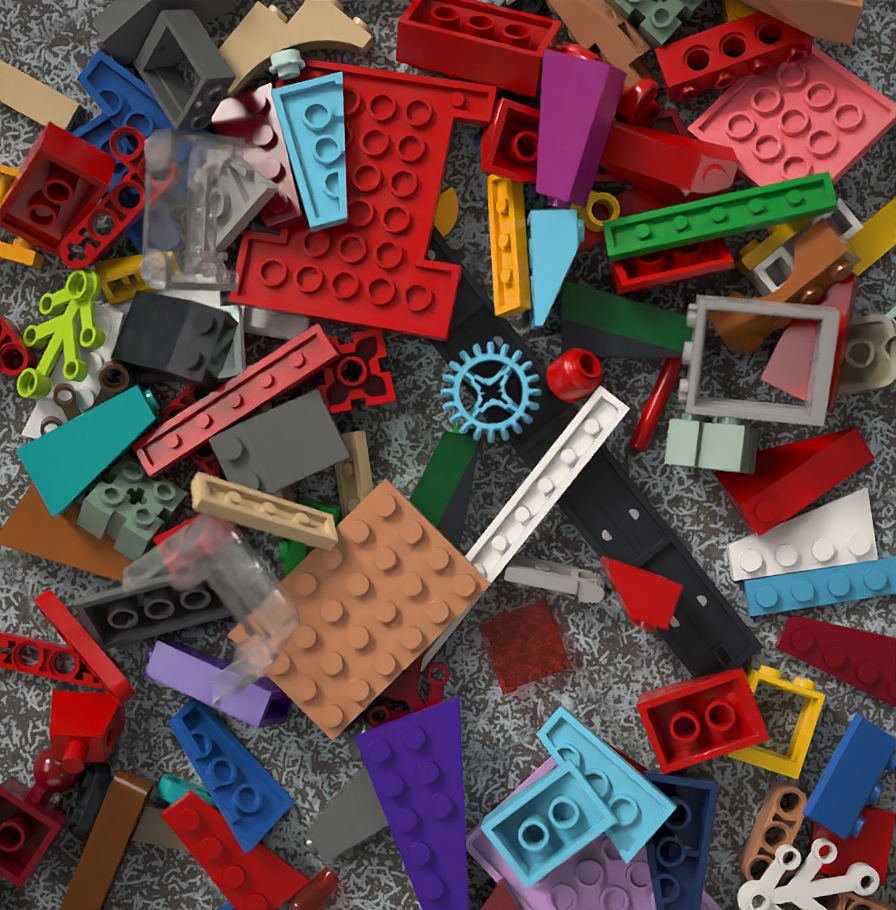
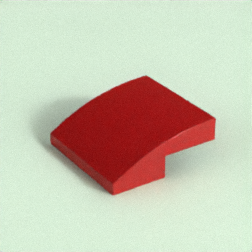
M866 806L862 816L867 818L860 834L857 838L850 835L847 842L812 822L807 857L811 853L813 842L819 838L829 840L837 849L835 860L828 864L823 863L818 872L836 877L846 875L848 868L852 864L863 862L878 873L879 885L884 886L896 813L892 810ZM828 845L820 848L819 856L823 857L828 854ZM864 876L861 882L869 883L870 876Z

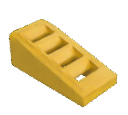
M167 251L109 259L95 264L96 273L100 277L101 288L110 305L134 298L137 290L150 293L180 283ZM161 265L165 274H157L155 267ZM148 270L150 276L144 277L141 271ZM134 274L136 277L129 279L128 276Z

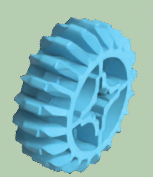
M494 342L487 343L486 354H482L480 346L474 344L473 352L475 357L471 359L464 350L461 351L459 355L465 363L462 366L454 361L449 363V367L457 372L456 376L444 374L442 378L443 381L453 384L452 389H441L440 391L441 396H452L453 402L443 404V410L447 411L455 408L457 414L449 419L450 423L454 424L462 418L466 423L460 428V433L465 434L469 427L472 426L476 428L473 434V440L476 441L480 439L482 431H488L487 440L489 443L494 442V431L499 430L501 438L504 441L508 440L509 434L506 428L510 426L515 433L520 434L522 428L517 421L520 418L528 424L533 421V418L525 413L526 408L531 410L539 409V404L529 401L530 396L541 395V389H530L529 383L539 380V375L533 374L527 377L525 371L533 366L532 362L527 361L520 367L516 362L522 356L521 351L517 350L511 359L506 356L509 345L503 344L500 354L494 353ZM484 362L503 364L500 371L490 379H484L470 371L472 367ZM512 372L515 373L521 385V401L519 405L514 403L504 390L505 382ZM500 376L503 377L498 385L500 390L497 392L501 393L500 398L507 405L500 400L497 401L492 398L479 409L478 407L483 401L481 395L484 393L480 392L481 386L474 381L482 385L491 386L493 383H496ZM462 379L469 383L478 395L477 402L469 414L465 411L460 401L459 388ZM490 406L501 407L512 414L510 418L500 423L487 424L477 421Z

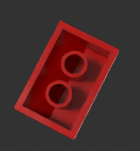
M723 237L610 262L606 246L608 274L617 296L635 294L696 279H704L723 274L734 268V260Z

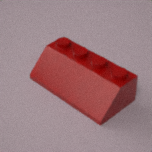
M414 0L398 21L396 61L409 64L412 68H425L443 73L447 77H460L478 82L479 84L510 90L517 95L536 97L542 86V67L545 49L555 51L562 21L477 0Z

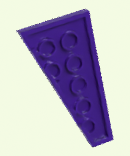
M458 695L355 735L356 744L422 910H469L460 697Z

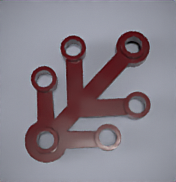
M426 648L406 668L405 673L402 672L378 695L380 697L406 701L413 712L390 710L386 704L377 703L372 706L368 713L370 724L378 727L442 702L444 687L450 677L449 666L444 662H435L430 666L427 677L431 686L426 704L418 693L423 654L426 652ZM435 668L443 669L446 674L445 678L441 680L434 678L432 670ZM375 710L384 711L386 719L383 721L376 720L373 712Z

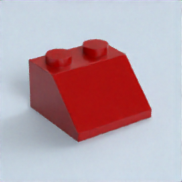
M602 555L600 564L621 608L630 616L629 621L633 622V625L651 632H655L657 626L668 629L683 586L666 577Z

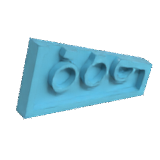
M342 72L270 90L311 232L347 223Z
M561 705L539 730L537 736L558 766L569 759L573 761L616 817L617 822L604 832L607 837H610L619 850V854L628 864L676 809L677 805L566 707Z

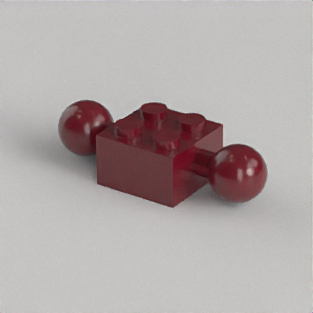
M51 746L41 751L35 759L33 776L36 782L32 788L13 776L0 784V877H4L19 888H22L34 876L67 825L65 820L67 811L51 802L54 793H61L72 788L81 772H66L61 766L62 761H57L53 758ZM0 883V898H1L2 887H1V883Z

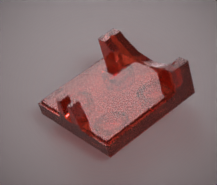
M546 598L478 623L503 695L516 691L517 687L571 668Z

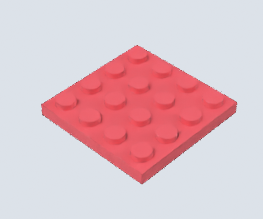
M812 44V52L798 62H784L771 67L769 71L762 75H748L737 79L687 128L688 136L692 139L732 147L739 162L736 174L754 188L830 171L832 184L834 185L896 124V104Z

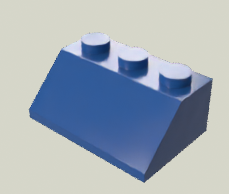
M856 713L802 811L805 818L845 842L848 841L850 835L857 838L867 818L862 816L868 802L875 805L884 789V785L879 783L885 770L892 773L896 767V739Z

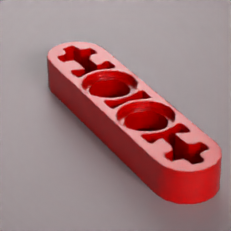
M47 589L33 600L45 619L119 706H122L136 695L135 690L124 675L50 589Z
M0 631V647L10 648L13 647L12 641L17 643L12 651V662L8 661L11 653L0 652V667L91 688H103L90 671L86 670L83 672V678L78 676L83 668V663L69 646ZM26 645L34 646L39 651L40 657L37 664L28 665L22 660L21 652ZM67 653L74 658L75 668L71 673H63L58 669L56 661L60 654ZM107 655V657L119 670L117 662L113 659V657Z

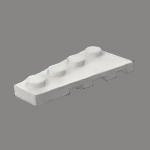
M94 303L96 327L103 329L105 332L104 344L97 350L81 345L79 340L82 330L80 317L77 323L79 359L88 364V375L82 382L67 380L63 375L65 364L63 351L50 376L52 382L51 391L46 397L38 400L21 435L34 439L41 437V422L49 416L59 418L63 424L69 422L62 407L56 405L53 399L54 389L61 383L71 384L75 388L76 403L82 414L93 408L101 388L99 370L104 363L114 361L111 359V355L125 322L127 312ZM114 369L107 372L106 376L109 379H112ZM63 390L57 396L60 400L67 401L72 397V394L67 390ZM48 424L44 429L48 433L58 428V426Z

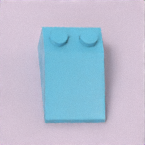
M577 209L530 211L526 219L531 309H529L530 330H538L543 326L578 246H580V242H584L583 219H577Z
M569 759L511 796L487 814L480 828L527 889L614 825L617 819L577 766Z

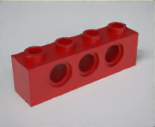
M758 11L656 48V63L670 103L678 100L689 101L697 97L700 92L711 88L722 89L733 84L736 79L748 75L759 76L778 64L784 62L795 63L802 60L807 54L812 52L813 36L762 11ZM766 38L778 40L777 43L772 45L764 44L762 41ZM734 50L743 53L741 56L735 58L728 57L726 55L728 52ZM697 63H703L707 65V67L703 70L697 71L691 69V67Z

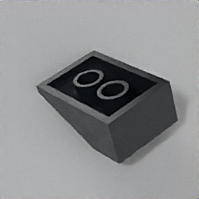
M137 290L111 359L213 392L239 323L228 311L193 300Z

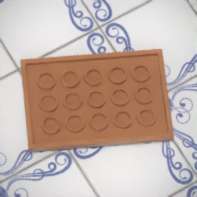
M387 477L336 527L338 542L331 551L315 547L228 634L332 741L491 585V582Z

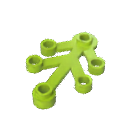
M82 269L72 272L67 279L66 288L53 294L46 293L40 299V312L56 318L38 326H28L23 334V341L28 347L42 349L46 345L48 338L53 337L37 368L24 369L19 375L17 390L22 397L39 400L50 393L52 382L49 375L63 347L65 358L63 367L64 377L75 382H82L86 379L89 370L88 364L79 359L76 323L79 315H81L82 330L79 336L81 345L97 350L102 347L105 341L104 330L96 327L94 301L100 294L101 281L95 271ZM69 303L65 313L60 315L63 311L64 305Z

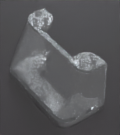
M157 130L146 141L143 251L140 272L149 287L163 290L238 291L239 273L228 271L223 263V260H227L228 253L216 252L219 177H231V169H227L229 163L234 158H244L245 139L177 130Z

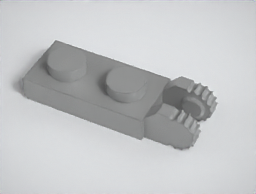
M514 554L504 567L503 580L510 581L511 584L517 587L528 588L535 586L544 588L549 593L555 595L569 593L577 595L581 602H591L592 604L601 603V600H604L605 580L597 572L593 573L590 570L580 569L575 566Z

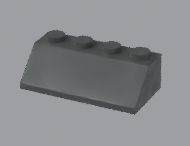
M228 557L88 594L74 600L76 611L101 650L242 613L239 582Z

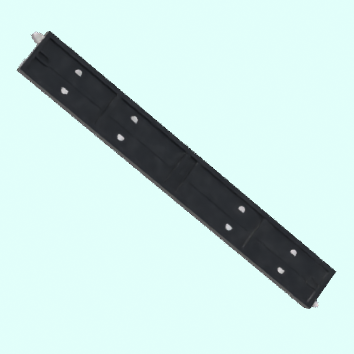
M433 228L427 260L461 265L463 270L448 342L427 339L448 366L451 361L456 362L460 366L465 363L459 355L463 350L469 355L470 359L475 357L473 352L474 344H478L481 348V353L486 354L488 342H494V353L500 354L503 344L509 345L506 356L511 359L517 350L521 351L522 356L516 362L520 367L527 361L532 362L533 366L526 370L525 374L527 377L533 374L539 375V380L529 383L530 389H541V395L530 396L529 401L539 404V409L531 410L526 408L525 413L530 415L533 421L528 424L520 418L517 421L522 428L520 434L515 433L511 426L506 428L509 434L508 443L532 472L579 411L572 403H567L553 394L547 382L546 369L506 318L495 316L494 303L437 230ZM484 362L472 367L470 371L484 379H490L500 371L503 364ZM512 372L505 382L504 390L506 395L519 405L521 401V385L515 373ZM500 376L496 383H493L491 386L482 385L474 381L481 386L480 392L484 393L481 395L483 399L479 405L481 408L492 398L497 401L500 400L507 405L500 398L501 393L497 392L500 390L498 385L503 377ZM462 379L461 383L477 402L478 395L476 390ZM490 406L484 411L494 424L503 422L512 416L508 411L498 406ZM602 443L559 497L556 504L600 559L603 555L666 577L683 586L668 629L657 626L656 631L693 678L738 668L763 648L762 644L609 449Z

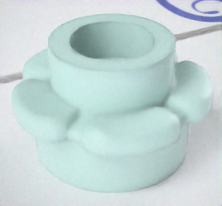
M283 50L271 55L272 66L269 70L273 74L278 73L279 79L289 80L300 76V70L305 67V63L301 59L299 50Z

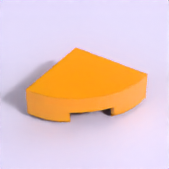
M453 187L440 195L434 227L443 239L452 231L458 217L459 205Z

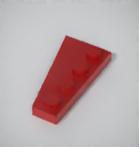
M192 789L161 812L163 819L236 910H275L310 882L305 874L300 870H296L284 858L260 842L245 854L219 809Z

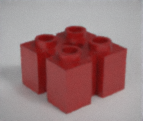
M370 329L352 333L353 343L341 345V341L337 336L329 338L339 353L340 358L317 372V374L324 373L326 382L324 385L317 386V389L320 390L331 415L355 411L353 402L364 399L369 408L397 402L392 373L390 371L382 373L380 361L389 359L382 330ZM356 363L357 368H363V374L358 376V381L351 382L350 378L345 379L344 372L349 371V364Z

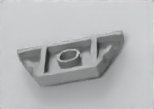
M219 150L182 195L184 214L186 215L187 241L194 242L196 261L189 263L192 275L206 273L278 191L275 183L233 151Z

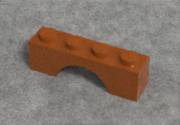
M822 217L793 241L795 253L793 269L786 282L778 290L758 298L746 297L733 291L727 298L811 305L818 301L823 295V291L835 281L843 280L853 271V267L862 260L840 230ZM710 310L707 316L727 347L742 355L758 349L768 335L776 329L785 327L793 319L792 317Z

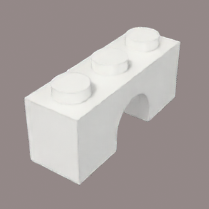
M840 198L837 200V212L816 216L750 272L745 274L762 296L775 292L786 282L794 265L793 241L822 217L836 226L846 240L863 228Z

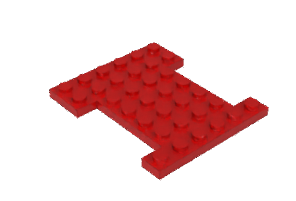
M301 58L304 60L305 67L300 70V76L289 80H281L278 77L276 88L338 72L343 74L347 223L311 232L306 216V221L282 228L280 236L244 230L229 302L232 305L448 342L463 269L461 265L427 260L455 122L480 126L490 125L498 97L497 86Z

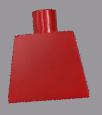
M53 692L49 737L53 758L57 761H62L61 766L66 772L80 773L84 769L85 762H104L108 759L126 723L125 704L119 706L108 693Z

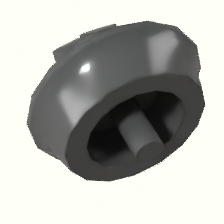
M358 715L341 732L343 737L348 735L349 752L354 761L362 759L355 741V735L374 728L369 720L361 715Z

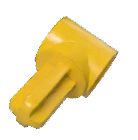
M591 189L586 208L571 204L570 209H577V219H583L584 225L588 229L601 232L604 231L602 222L605 221H599L594 218L592 206L595 204L606 206L609 211V219L607 221L618 218L620 206L617 199L611 194L598 193Z

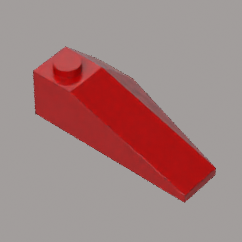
M502 98L495 103L491 124L484 126L480 140L481 171L515 183H536L540 124L539 110L506 98ZM599 165L593 183H627V181Z
M613 121L599 165L671 207L729 194L739 162L732 147Z
M851 428L759 450L756 454L754 474L717 470L713 474L750 534L760 537L795 515L871 462L875 457L857 428Z

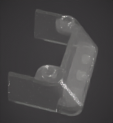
M206 514L201 515L123 570L122 590L126 595L158 573H161L171 586L178 589H189L206 579L250 637L236 647L233 654L234 662L210 679L212 703L216 708L266 674L300 627L301 618L297 606L235 524L223 518Z

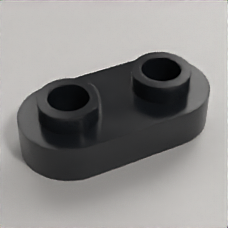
M91 762L89 766H84L78 779V787L80 789L76 801L70 804L65 818L71 833L85 837L91 833L110 782L111 766L109 764Z

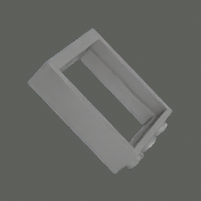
M697 295L696 304H689L687 327H693L691 342H684L682 364L688 365L687 379H680L678 401L684 402L686 413L824 426L840 312L835 307ZM708 310L817 320L806 406L698 396Z

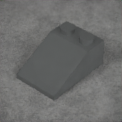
M319 389L242 422L209 439L229 482L269 495L351 457Z

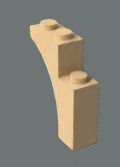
M306 0L287 24L285 22L288 18L273 5L266 8L258 1L219 48L220 53L236 76L227 94L230 97L242 94L255 78L272 66L271 55L279 51L295 49L303 53L312 50L332 49L353 52L365 57L374 46L373 38L370 35L372 30L360 18L354 17L352 20L342 12L344 7L338 0Z

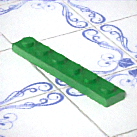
M830 171L609 220L602 222L608 256L610 262L834 213L838 210V204Z

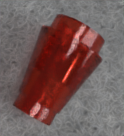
M325 866L322 871H319L309 879L310 882L293 895L288 904L293 910H323L337 889V886L341 883L340 878Z

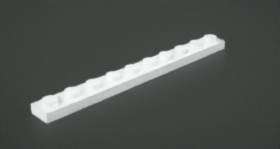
M601 385L466 554L465 557L491 583L630 409ZM482 594L428 646L423 654L421 671Z

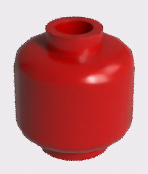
M572 348L550 364L546 377L548 385L553 394L567 403H577L599 387L602 381L600 362L593 353L581 348Z

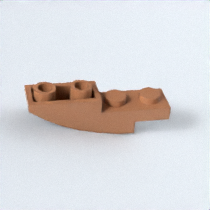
M546 0L549 9L555 15L560 16L567 26L568 35L575 44L581 45L586 49L597 44L600 49V56L605 63L628 73L624 83L625 86L631 88L641 79L650 78L658 83L659 88L661 87L640 57L651 47L634 26L604 0Z

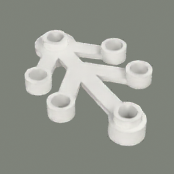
M819 838L813 842L811 853L789 884L775 887L786 869L793 870L801 862V855L798 850L789 844H784L776 850L774 861L761 879L748 881L740 888L737 902L741 910H782L776 904L793 902L802 910H828L813 898L854 891L862 896L871 895L879 886V875L868 864L857 862L848 868L846 875L811 881L823 863H831L837 856L836 846L825 838ZM828 845V854L823 857L819 856L820 848ZM788 851H792V860L784 863L783 855ZM864 876H870L868 885L861 887V879ZM762 895V902L757 906H753V897Z

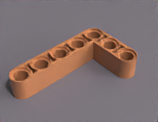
M778 781L772 785L766 796L739 860L740 870L748 881L760 880L774 861L778 847L784 844L792 846L805 817L802 811L808 800L805 794L792 782ZM795 793V800L791 806L780 807V800L783 795ZM775 826L780 827L781 831L778 838L772 841L765 840L768 829ZM789 851L783 855L784 863L790 862V860L786 859ZM759 860L766 861L765 869L758 874L750 872L753 863ZM801 865L793 870L786 869L775 887L784 886L786 879L791 875H795ZM817 872L811 881L829 877ZM854 891L832 894V897L827 902L819 903L828 910H854L856 906L862 904L866 906L865 910H896V907L870 895H859ZM814 897L813 899L818 902V897Z

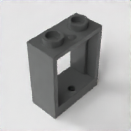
M192 9L162 10L133 63L176 131L206 128L221 101L227 96V91L236 78ZM182 50L201 78L193 94L190 93L174 68Z

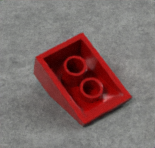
M49 121L32 146L0 204V227L60 257V245L64 239L95 208L110 187L117 159Z
M743 667L673 683L641 694L636 704L663 774L770 740Z

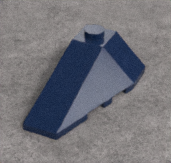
M662 770L644 771V777L677 805L676 809L645 843L656 910H700L719 783L712 775L682 770H675L663 774Z

